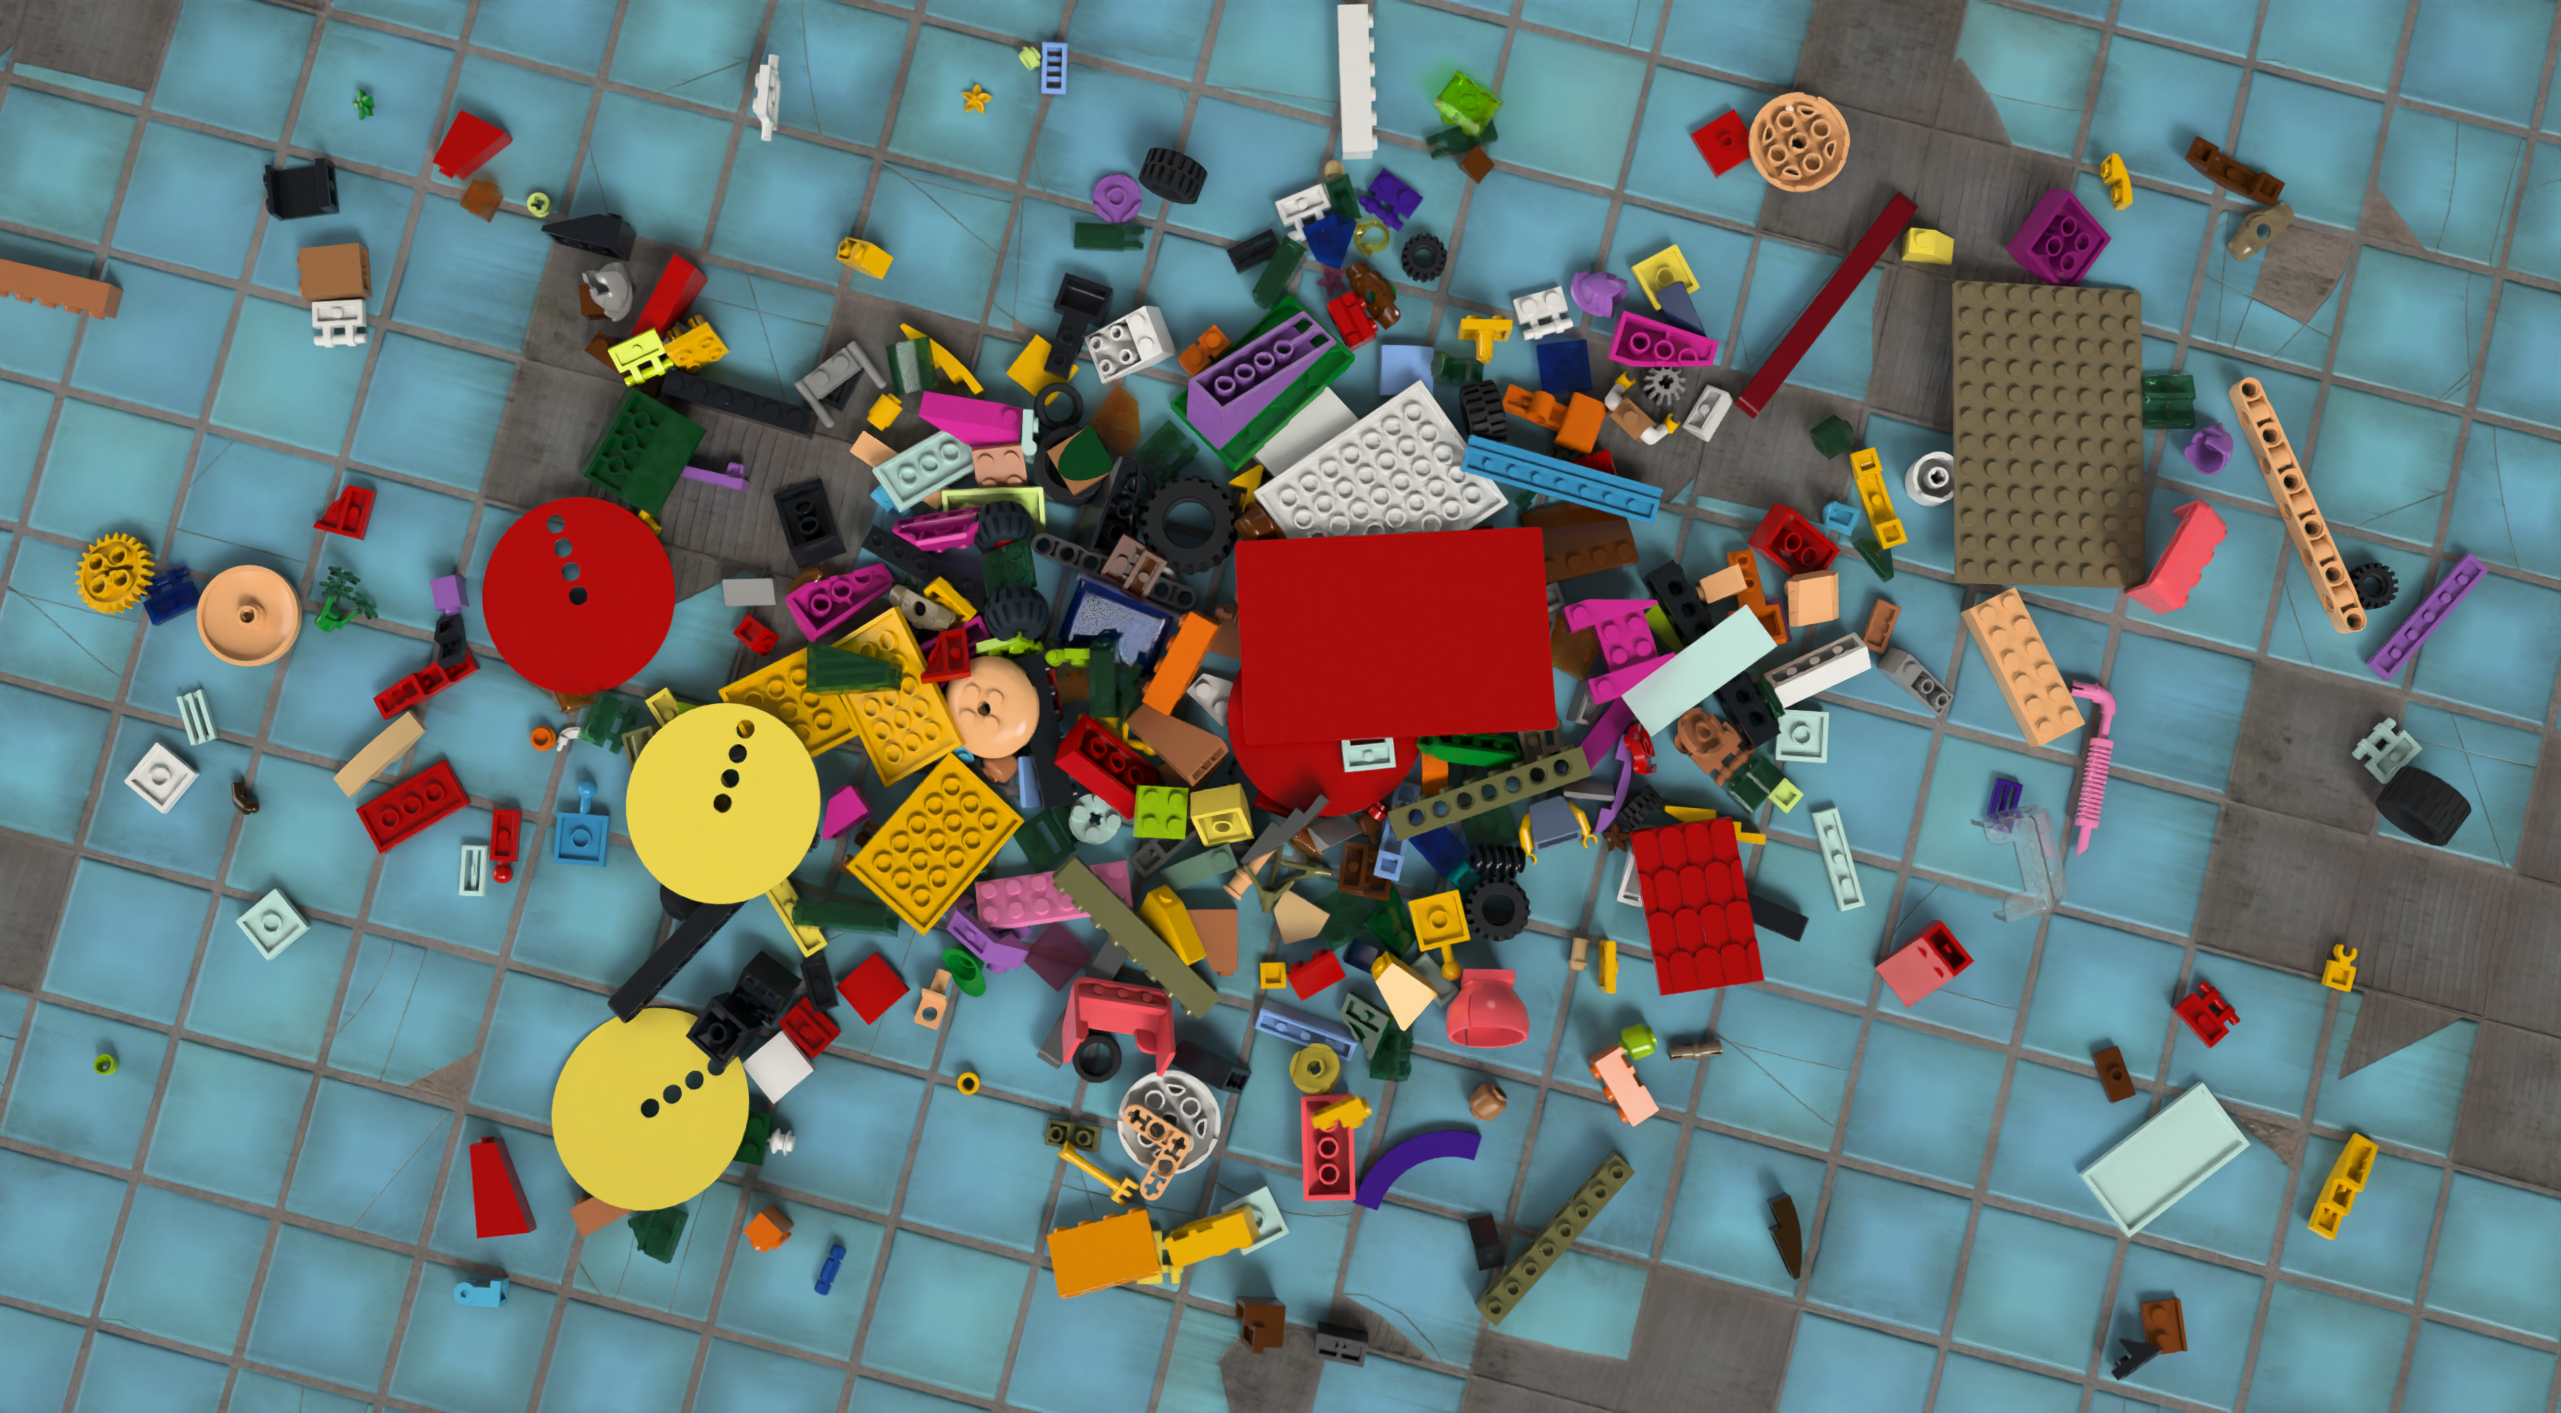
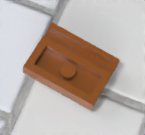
M2176 1297L2167 1300L2160 1299L2140 1302L2145 1343L2162 1346L2164 1351L2159 1355L2179 1351L2187 1352L2181 1300Z

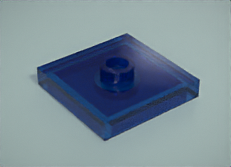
M1586 339L1536 345L1541 391L1555 395L1593 389Z

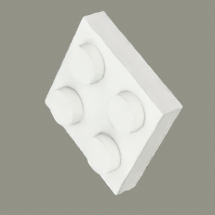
M156 742L124 782L161 813L167 814L200 774L163 743Z

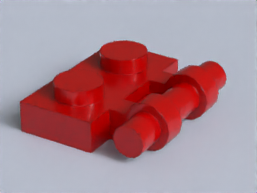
M2204 980L2197 986L2203 992L2201 998L2195 992H2191L2173 1010L2207 1048H2212L2230 1032L2223 1023L2228 1020L2234 1026L2241 1019L2235 1014L2236 1010L2233 1006L2226 1004L2219 996L2220 992ZM2211 1002L2219 1010L2217 1015L2208 1007Z

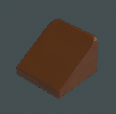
M1476 145L1461 162L1459 169L1479 184L1494 167V163Z

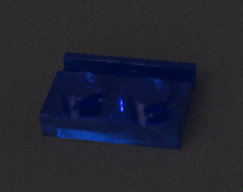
M1446 826L1408 839L1413 847L1442 877L1469 853L1466 847Z

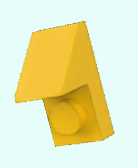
M1263 465L1252 468L1228 483L1229 487L1247 491V494H1241L1238 508L1242 509V516L1248 503H1256L1257 499L1254 496V492L1260 488L1264 473Z

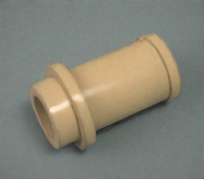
M1573 938L1570 960H1567L1570 969L1584 971V967L1588 965L1585 961L1589 940Z

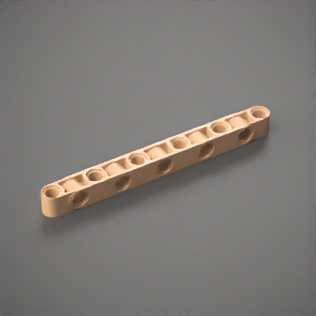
M2252 377L2245 378L2231 386L2229 397L2321 604L2337 632L2348 634L2361 631L2367 623L2366 615L2275 411L2268 401L2260 382ZM2242 386L2247 388L2248 396L2242 392ZM2263 432L2268 434L2269 442L2264 440ZM2284 478L2289 480V488L2284 485ZM2305 524L2309 525L2311 529L2310 535L2305 531ZM2327 570L2331 573V581L2326 577ZM2348 616L2352 619V627L2347 624Z

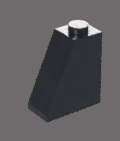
M1182 1040L1175 1048L1176 1054L1171 1062L1172 1064L1219 1090L1242 1094L1252 1071L1189 1041Z

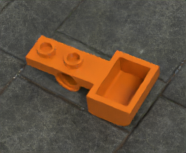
M1509 384L1502 401L1504 411L1556 431L1557 435L1554 443L1585 456L1591 454L1607 412V406L1604 403L1575 392L1568 406L1555 402L1554 396L1547 392L1536 391L1532 393Z
M1753 549L1727 553L1728 566L1731 567L1739 564L1747 589L1733 596L1734 601L1738 604V608L1740 609L1747 604L1777 645L1785 644L1787 635L1779 604L1766 606ZM1736 611L1728 612L1727 618L1734 614Z

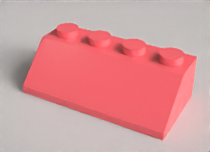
M1331 1092L1329 1094L1301 1096L1304 1201L1356 1200L1354 1129H1350L1349 1126L1344 1128L1340 1118L1335 1121L1336 1125L1326 1130H1322L1321 1127L1315 1129L1310 1114L1351 1096L1352 1092Z

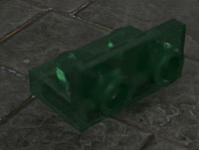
M1389 1028L1377 1058L1371 1061L1369 1078L1394 1082L1408 1080L1412 1069L1410 1051L1414 1045L1412 1030L1406 1029L1403 1031L1401 1029Z

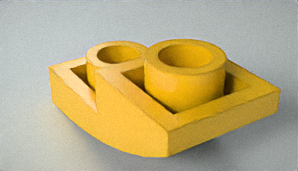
M2112 153L2102 162L2100 173L2104 177V185H2114L2111 189V201L2114 202V210H2124L2133 203L2131 183L2118 153Z

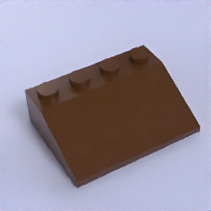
M1572 502L1520 514L1522 527H1540L1542 529L1546 585L1625 568L1639 562L1634 538L1626 517Z

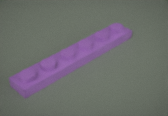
M2471 553L2465 554L2366 662V665L2383 681H2389L2484 577L2489 569Z

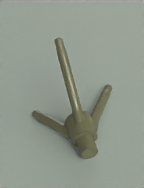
M1292 839L1287 842L1306 860V863L1301 864L1281 860V865L1302 869L1304 872L1277 881L1278 886L1284 885L1292 879L1298 881L1312 878V876L1320 878V876L1330 877L1332 868L1323 866V863L1316 862Z
M1284 844L1277 850L1269 885H1265L1262 888L1248 864L1243 866L1258 891L1261 903L1263 904L1262 912L1271 913L1272 906L1276 904L1279 897L1295 884V880L1292 879L1279 890L1275 887Z

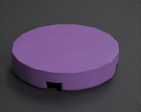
M1107 175L1099 180L1093 190L1094 210L1107 223L1116 225L1128 223L1136 217L1141 209L1142 196L1140 188L1135 180L1127 175Z

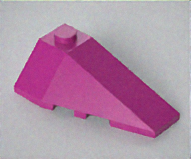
M880 563L854 570L852 573L845 575H835L826 580L806 583L786 596L785 601L797 626L812 646H814L892 589L891 582L897 581L885 565Z

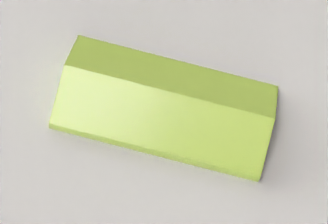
M1042 486L942 489L943 512L986 505L994 501L999 502L1000 500L1014 501L1024 506L1030 513L1034 522L1033 536L1047 533L1046 502Z

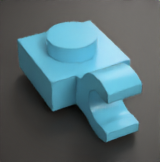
M880 484L870 496L889 514L894 509L900 513ZM908 508L900 514L904 518H909L914 512Z

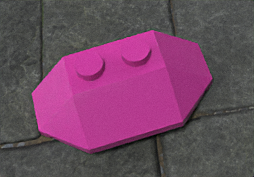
M984 505L897 519L892 527L893 533L923 552L941 553L946 548L951 547L965 549L974 544V536L978 532L979 522H973V518Z

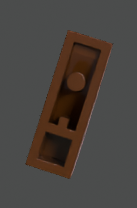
M598 330L584 351L623 378L632 375L630 369L620 373L608 352V348L619 343ZM646 362L638 365L640 370L651 366ZM657 374L646 379V383L641 385L635 384V386L655 399L662 389L665 375L659 376Z

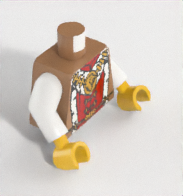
M1625 371L1615 380L1614 387L1605 398V405L1609 408L1607 413L1640 444L1643 442L1648 445L1655 444L1668 433L1672 434L1681 421H1672L1671 417L1673 414L1670 413L1661 424L1658 425L1624 394L1636 381L1635 378L1631 381L1628 380L1626 377L1627 371Z

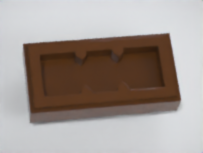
M2112 1046L2091 1054L2109 1103H2115L2136 1095L2118 1046Z

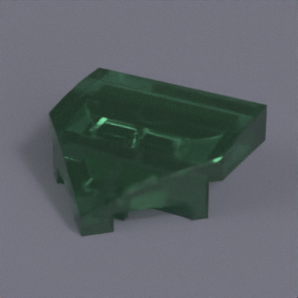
M673 1207L650 1210L627 1220L629 1227L633 1228L637 1239V1250L643 1251L644 1254L663 1263H671L689 1214Z

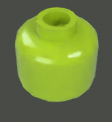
M1637 1023L1621 1031L1622 1040L1618 1041L1619 1046L1624 1051L1623 1055L1629 1054L1630 1058L1635 1061L1655 1052V1045H1658L1650 1025L1646 1027L1643 1023Z

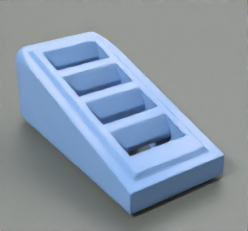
M1042 42L1041 94L1066 95L1068 43ZM1048 51L1062 52V57L1048 56ZM1048 61L1062 62V67L1048 66ZM1047 71L1062 72L1061 77L1047 76ZM1047 81L1061 82V87L1047 86Z

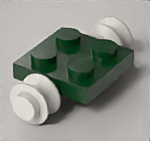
M749 1109L746 1130L732 1161L762 1166L764 1165L768 1145H770L773 1154L779 1149L783 1150V1154L786 1156L788 1151H793L796 1137L792 1136L791 1130L786 1135L781 1134L780 1128L770 1135L774 1114Z

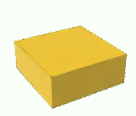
M1286 962L1260 963L1261 989L1286 988Z

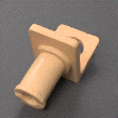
M937 969L930 989L922 988V1000L914 1018L915 1023L934 1030L938 1029L948 1004L944 993L952 977L950 972ZM927 1007H933L937 1011V1017L933 1021H926L922 1016L924 1009Z

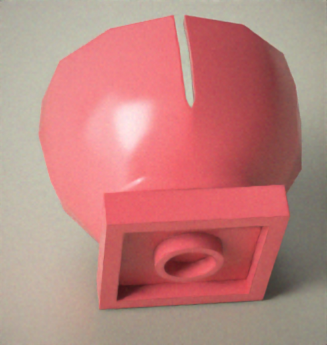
M1463 969L1459 984L1460 991L1448 1006L1446 1017L1447 1036L1451 1042L1462 1046L1466 1045L1467 1047L1497 1048L1520 1044L1528 1039L1530 1022L1527 1008L1513 990L1515 970Z

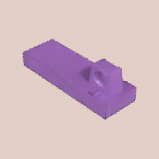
M731 462L727 467L725 475L686 466L680 476L748 492L750 482L745 480L746 467Z

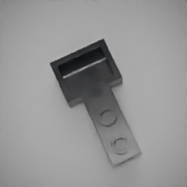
M1065 273L1053 306L1054 312L1063 315L1047 358L1044 372L1067 380L1069 379L1076 357L1081 352L1088 324L1102 328L1114 295L1113 288Z

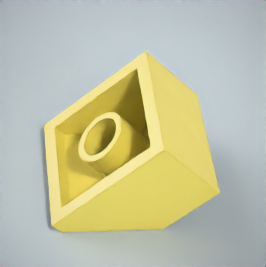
M1240 783L1190 793L1191 819L1205 848L1254 838L1247 798Z

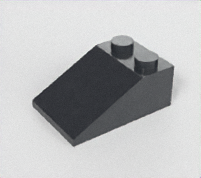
M608 213L607 216L595 214L543 225L541 229L542 232L557 244L629 262L637 234L630 228L629 223L622 220L623 217L613 213Z
M821 478L773 495L790 553L799 569L847 552Z

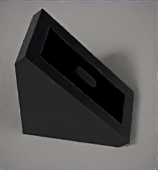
M1492 1214L1467 1219L1479 1271L1504 1265L1501 1244Z

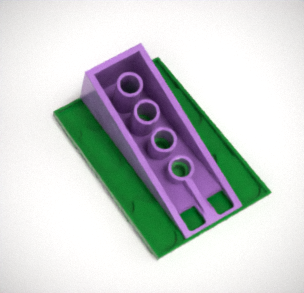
M1288 294L1215 363L1191 378L1189 386L1171 402L1170 409L1235 472L1258 453L1270 439L1286 427L1292 418L1321 395L1327 386L1343 374L1354 362L1355 355Z

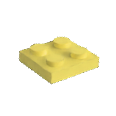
M1677 244L1631 268L1654 313L1662 309L1656 296V291L1676 281H1683L1688 295L1700 288Z

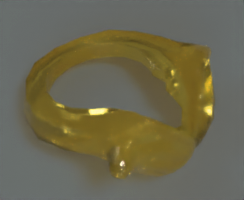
M1358 221L1355 223L1356 228L1353 239L1360 253L1370 258L1372 253L1381 252L1387 248L1390 241V233L1382 223L1377 221H1370L1364 224H1360ZM1371 227H1378L1385 234V241L1381 245L1361 244L1359 239Z

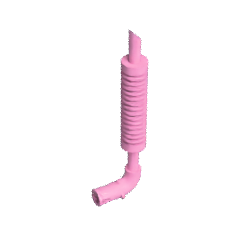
M2072 680L2069 685L2072 690H2068L2070 695L2092 699V702L2099 703V713L2102 714L2097 738H2090L2089 746L2091 748L2088 749L2090 753L2087 754L2090 758L2086 759L2089 763L2085 765L2088 768H2085L2087 773H2084L2086 777L2083 778L2085 782H2082L2084 787H2081L2083 792L2080 793L2082 797L2079 798L2081 802L2078 803L2081 807L2077 808L2080 812H2077L2076 815L2079 817H2076L2074 824L2081 827L2076 850L2077 856L2088 849L2091 829H2098L2099 826L2097 819H2100L2098 814H2101L2099 809H2102L2100 804H2103L2101 800L2104 799V796L2101 795L2105 794V791L2102 790L2106 788L2103 785L2107 783L2104 780H2107L2105 775H2108L2106 770H2109L2107 765H2110L2108 760H2111L2109 755H2112L2110 750H2113L2114 745L2113 741L2108 740L2112 716H2115L2116 702L2113 695L2106 688L2098 686L2099 683L2095 682L2094 685Z

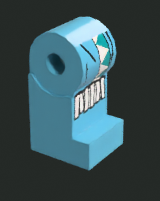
M497 1277L491 1280L490 1283H481L474 1278L468 1279L455 1287L453 1292L454 1299L461 1305L499 1308L507 1304L509 1277Z

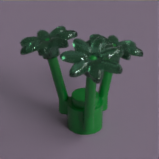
M329 566L328 570L331 571L329 574L337 578L335 580L332 576H328V582H319V585L326 589L322 595L329 596L324 608L315 618L316 626L325 632H332L335 627L341 630L348 621L358 614L362 615L365 613L368 620L372 616L378 618V614L375 611L377 606L374 603H369L368 595L362 596L356 591L354 592L356 597L351 598L349 593L353 592L354 589L350 586H344L347 581L357 585V582L361 581L360 578L354 576L351 571L345 572L342 567ZM341 597L349 601L352 600L357 604L355 610L343 619L341 618V611L332 606L334 601L339 602Z

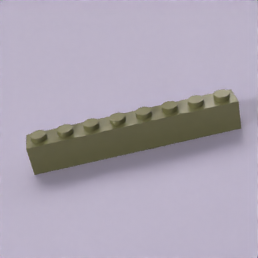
M1075 853L1052 874L1055 881L1053 886L1062 895L1067 892L1073 898L1071 903L1081 913L1085 910L1092 917L1089 920L1099 930L1104 928L1110 934L1108 936L1109 940L1116 947L1119 948L1122 945L1128 951L1126 956L1135 965L1140 962L1146 968L1144 973L1153 982L1158 980L1163 984L1162 990L1172 1000L1176 997L1182 1003L1180 1007L1188 1016L1191 1017L1194 1014L1200 1019L1221 999L1219 992L1191 965L1187 966L1158 933Z

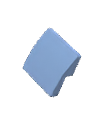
M1381 345L1379 396L1395 397L1419 380L1423 382L1433 396L1434 347Z

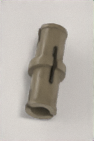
M1691 1040V1043L1668 1045L1670 1061L1683 1059L1698 1061L1700 1058L1722 1056L1720 1040L1707 1042Z

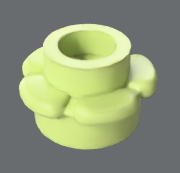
M1024 46L1022 48L1023 51L1018 55L1022 63L1029 70L1040 67L1039 60L1041 55L1034 47L1028 48Z

